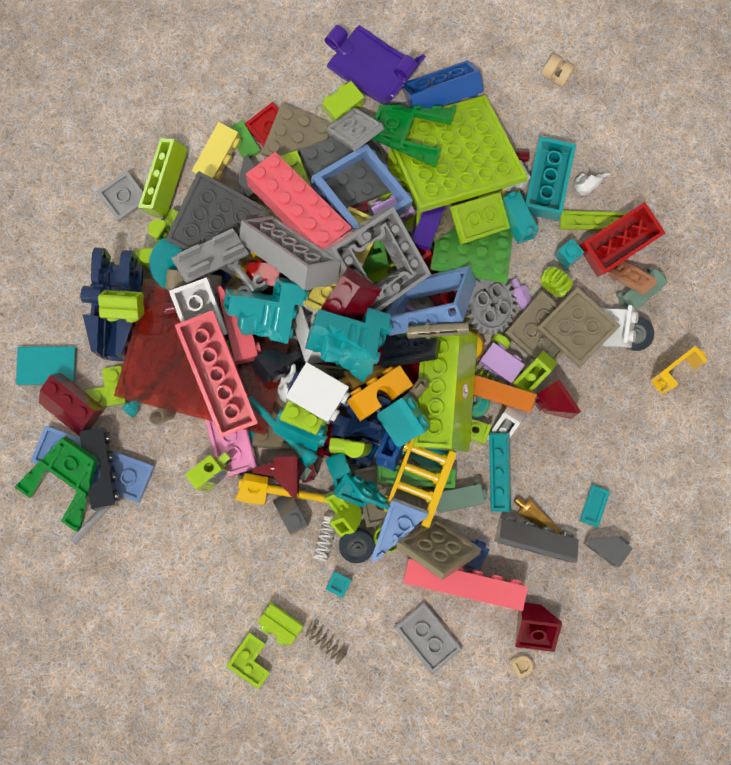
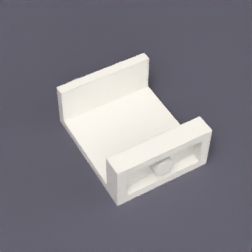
M628 305V310L601 308L620 325L618 330L602 346L632 348V342H635L636 339L634 326L638 322V312H636L635 308L632 305Z
M306 362L285 398L329 424L330 421H335L340 412L337 410L341 403H346L350 393H348V386Z

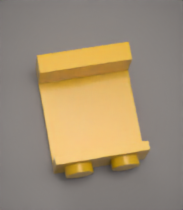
M694 346L650 381L662 395L678 385L669 371L684 359L695 370L708 361L705 358L704 351Z

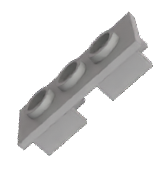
M232 228L212 237L209 241L200 245L197 244L172 257V261L186 284H189L248 256L249 253Z

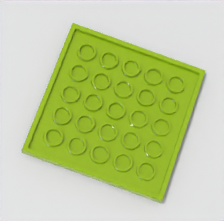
M486 95L441 107L451 109V106H456V112L451 125L420 118L414 119L407 141L441 148V155L436 168L391 148L419 213L527 182L528 176Z

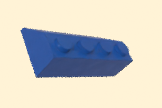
M468 60L409 80L402 87L409 108H413L414 105H421V108L444 107V105L458 103L461 99L476 97L479 93L484 92L480 71Z

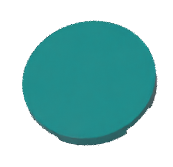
M166 237L158 241L149 256L151 276L164 289L167 269L178 270L172 261V257L183 251L164 241Z

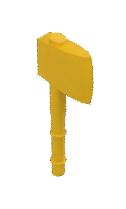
M245 473L243 478L239 479L238 490L234 500L248 504L265 505L266 493L286 497L291 496L282 486L268 484V477ZM299 490V498L302 500L327 503L324 499L326 494Z

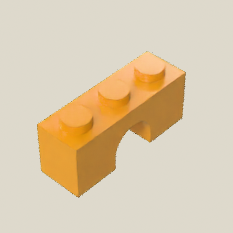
M392 366L382 372L383 377L380 379L374 377L366 383L368 385L362 390L359 387L350 393L352 397L347 402L360 421L382 407L377 400V391L386 392L391 400H393L413 386L401 366L395 369Z

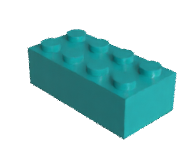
M539 137L530 172L531 178L528 181L524 200L532 216L558 221L561 217L576 144Z

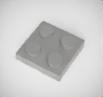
M125 171L96 191L118 222H121L139 209L138 206L143 191L128 171Z

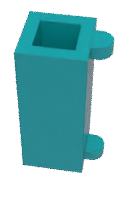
M513 191L504 195L502 200L510 230L516 243L520 244L534 239L539 229L521 193Z
M284 407L280 410L274 424L273 433L315 452L319 445L323 446L328 437V435H325L326 426L322 425L318 434L314 435L281 421L279 418Z

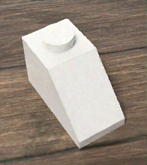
M507 406L489 434L510 433L511 437L520 425L526 412Z

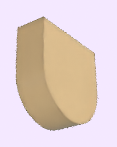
M525 655L509 660L518 679L529 675L533 670L532 660Z

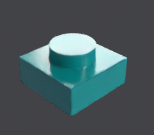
M334 571L325 589L343 598L352 580Z

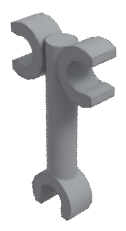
M240 260L227 265V268L235 271L245 284V286H241L238 289L239 291L257 293L267 289L268 285L265 281L262 284H258L263 280L260 275H256L253 281H251L240 266Z

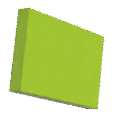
M501 192L450 207L460 244L510 228Z

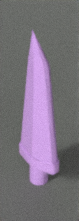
M518 278L511 280L514 287L513 290L515 291L512 295L517 299L516 302L523 312L532 300L527 285L521 286Z

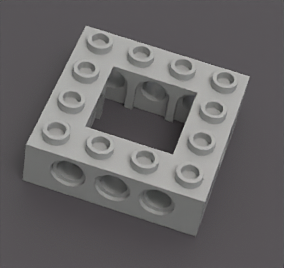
M394 207L384 208L323 249L341 261L339 279L349 267L372 282L371 279H368L361 267L363 266L362 263L357 260L354 253L364 251L366 246L381 239L397 270L375 284L382 290L370 308L377 311L382 310L431 275Z

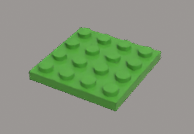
M455 227L438 241L435 240L430 269L444 272L470 266L474 278L506 284L513 234L509 228L460 244Z

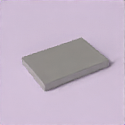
M354 107L327 127L326 130L330 136L356 151L381 132L384 127L380 122Z
M425 602L394 627L432 675L462 650L461 646Z

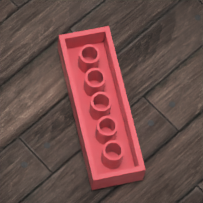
M276 152L246 173L248 187L286 225L320 248L324 249L352 230V227Z
M215 310L175 324L219 437H224L257 424V416Z
M413 559L407 560L402 581L405 584L523 611L528 588L523 586L522 581L509 579L508 582L503 581L504 577L489 575L488 578L484 577V573L480 571L470 570V573L464 572L462 567L441 580Z

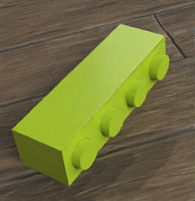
M160 138L138 208L154 217L166 218L188 150L175 139Z

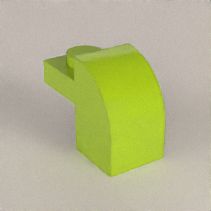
M333 491L327 493L324 499L335 512L329 522L340 537L345 534L354 533L360 525L362 518L360 506L336 497Z

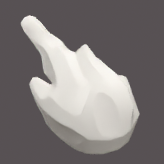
M606 172L596 176H587L581 173L574 181L575 189L580 195H588L599 187L604 177L611 174Z
M295 364L291 366V371L286 377H281V383L278 386L280 399L286 404L288 400L285 397L292 378L296 373Z

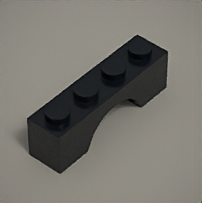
M297 341L299 349L296 352L283 354L270 348L255 357L252 368L265 384L271 381L276 382L283 374L290 373L293 364H295L296 369L301 364H306L299 341Z
M103 427L79 431L81 447L98 458L101 466L99 480L93 487L88 489L91 509L96 511L119 506L118 501L121 500L119 489H116L115 485L118 477L112 465V462H115V458L109 446V443H112L110 432H107V429Z

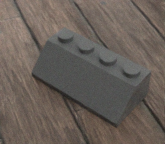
M505 516V519H499L494 542L562 561L577 563L579 539L573 538L574 534L562 532V535L554 533L555 529L543 526V530L535 528L536 524L524 521V524L516 522V518Z

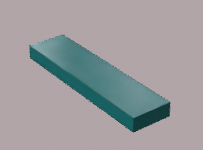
M510 433L489 434L491 512H510Z

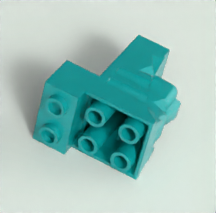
M275 277L272 296L226 289L223 309L228 315L237 317V326L242 335L256 334L260 337H268L270 340L288 344L289 338L291 339L293 335L292 319H295L297 313L295 305L303 306V301L307 300L308 290L302 289L289 278Z
M368 308L360 322L318 309L308 332L305 349L320 352L322 360L341 365L344 369L350 370V373L361 382H364L368 375L371 376L374 364H377L379 361L380 352L377 351L380 346H384L386 334L390 335L391 315Z

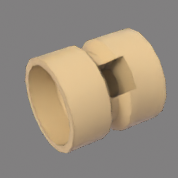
M553 53L542 70L541 75L549 80L553 78L554 83L563 88L576 66L569 62L563 63L562 58ZM559 68L562 69V72H561L560 75L557 74Z

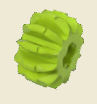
M555 266L546 269L540 279L542 287L556 297L567 295L573 285L571 277L566 274L567 272H563L562 269H558Z

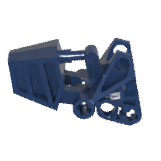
M95 247L91 258L92 283L90 286L84 285L80 294L82 303L91 304V313L82 314L91 352L103 360L125 362L139 329V320L130 323L126 322V319L108 321L107 318H100L98 296L104 290L142 292L143 266L138 264L139 258L132 250H122L120 265H116L114 262H110L111 255L106 248Z
M300 373L294 374L288 392ZM331 376V377H333V378L336 379V380L341 379V378H338V377ZM347 385V386L349 387L348 393H351V392H353L354 390H356V389H353V390H352V389L350 388V386ZM377 393V400L382 407L361 421L347 401L345 404L341 403L340 405L348 407L347 412L352 418L348 419L338 415L334 422L330 421L329 424L333 425L330 435L347 440V437H362L381 444L386 431H384L377 414L393 404L394 401Z

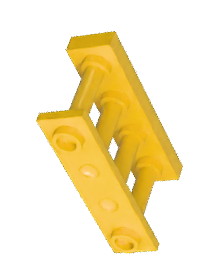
M412 439L403 448L406 454L390 496H385L389 505L396 489L426 499V502L429 503L427 507L429 513L422 520L421 526L428 529L457 453L449 450L447 455H440L425 448L413 446L414 439ZM410 452L439 462L443 466L441 473L437 472L435 474L407 463ZM405 470L433 481L436 484L434 491L427 492L401 482L400 479L403 471Z

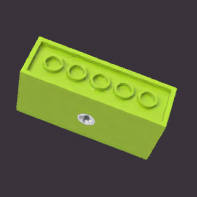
M469 332V335L430 337L437 338L440 342L439 354L436 360L420 362L419 378L425 379L427 381L426 384H429V388L418 398L417 405L422 414L427 417L431 428L422 435L415 437L413 446L431 450L469 452L478 336Z

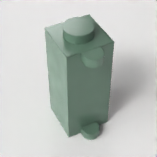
M649 266L646 270L649 275L656 279L657 284L644 295L633 289L624 296L619 292L616 295L619 299L618 302L627 310L628 305H632L635 310L639 309L668 283L664 273Z
M475 479V485L444 491L436 508L437 513L482 505L485 503V499H487L486 490L481 487L479 479Z

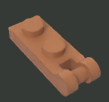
M625 261L620 263L616 269H611L608 272L613 281L617 280L641 295H644L657 284L654 277Z

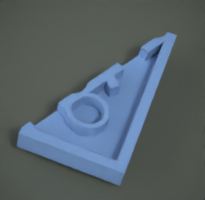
M392 498L371 561L375 562L385 555L392 546L394 547L397 544V541L404 538L419 522L425 519L429 511Z

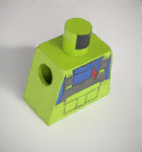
M226 451L219 457L209 455L184 475L196 490L209 492L229 474L230 471L226 466L233 461V458Z

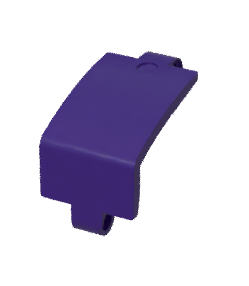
M335 25L324 39L325 43L336 52L328 62L327 68L346 82L352 81L359 91L382 105H388L426 57L422 53L414 60L412 57L404 55L360 25L355 28L349 37L343 27Z

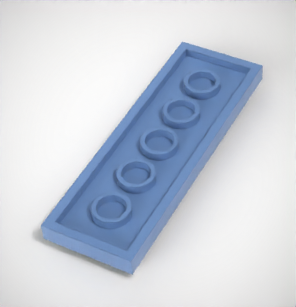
M45 426L30 462L37 464L65 436L81 446L80 438ZM113 451L115 462H112V465L118 477V481L115 482L116 489H119L120 496L140 503L154 466ZM98 459L91 484L93 486L97 483L101 474V466Z

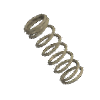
M166 405L151 411L149 420L154 425H160L172 420L176 415V411L172 406Z
M313 625L312 628L307 632L305 637H307V635L313 630L312 634L309 637V640H312L318 635L316 641L314 642V645H317L324 639L319 649L322 650L325 646L329 644L325 651V654H328L331 650L334 649L333 653L330 656V659H333L337 654L340 653L337 660L335 661V664L338 665L344 659L347 653L345 651L343 652V649H340L337 653H335L338 648V644L334 645L331 649H329L333 643V640L328 641L324 645L328 635L323 636L318 641L322 634V630H320L313 636L317 629V626Z

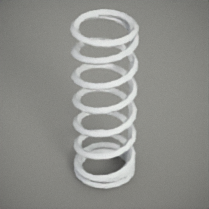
M323 516L325 521L322 524L329 528H321L320 530L328 535H319L318 537L327 542H317V544L326 549L316 548L315 551L323 555H314L313 558L328 561L323 558H328L329 555L319 550H331L329 547L322 545L332 544L330 540L323 537H334V535L324 530H335L333 527L325 524L329 523L332 517Z

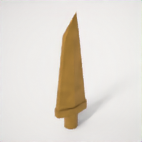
M381 365L374 366L371 376L368 375L364 382H361L350 373V370L344 371L345 378L338 379V381L349 385L353 390L366 384L374 377L379 378L383 376L382 372L388 368H382Z
M518 496L514 500V503L520 507V510L517 512L520 516L522 515L541 529H543V526L555 529L554 533L562 535L559 528L541 511L532 499L529 498L525 502Z

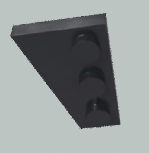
M386 334V341L382 348L379 364L382 368H389L391 366L395 367L438 359L440 342L437 338L408 339L406 335H399L397 337Z

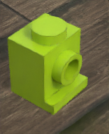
M472 419L470 441L484 445L492 425ZM477 427L479 432L473 433L472 428Z

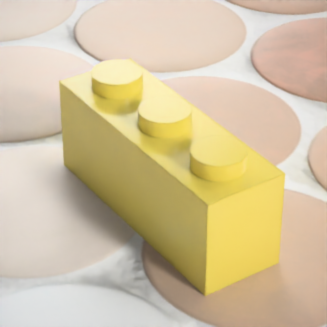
M218 122L192 172L196 175L200 171L219 182L223 176V169L232 160L234 149L237 150L240 146L241 136L239 133Z

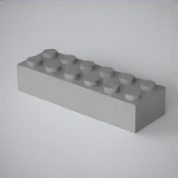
M269 216L241 220L239 239L242 244L269 265L276 268L280 273L287 276L291 281H294L302 289L312 290L315 287H328L331 284L338 283L341 261L276 217Z

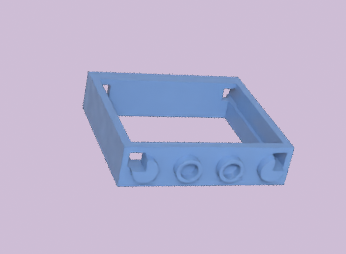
M367 144L316 173L311 178V188L352 229L357 227L359 223L325 181L362 159L368 163L399 203L392 207L395 208L399 216L410 210L413 201L411 195L401 187L399 180L389 172L387 165L380 161L376 152Z
M470 266L431 274L428 278L390 303L386 310V313L391 315L390 323H392V330L390 336L406 333L407 326L463 321L476 284ZM458 290L454 302L451 304L404 313L409 300Z

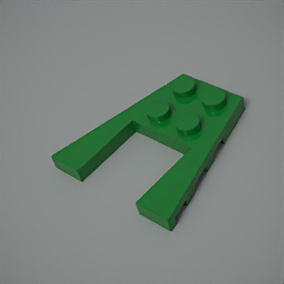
M379 105L374 119L380 122L384 129L372 139L436 168L441 155V148L409 142L407 138L415 118L451 125L456 112V106H451L450 109L441 108V106L421 108V105H414L413 108H403V105Z
M65 436L15 485V488L28 498H31L35 495L46 472L50 471L77 491L61 519V522L77 532L82 526L89 497L88 489L91 488L98 458Z

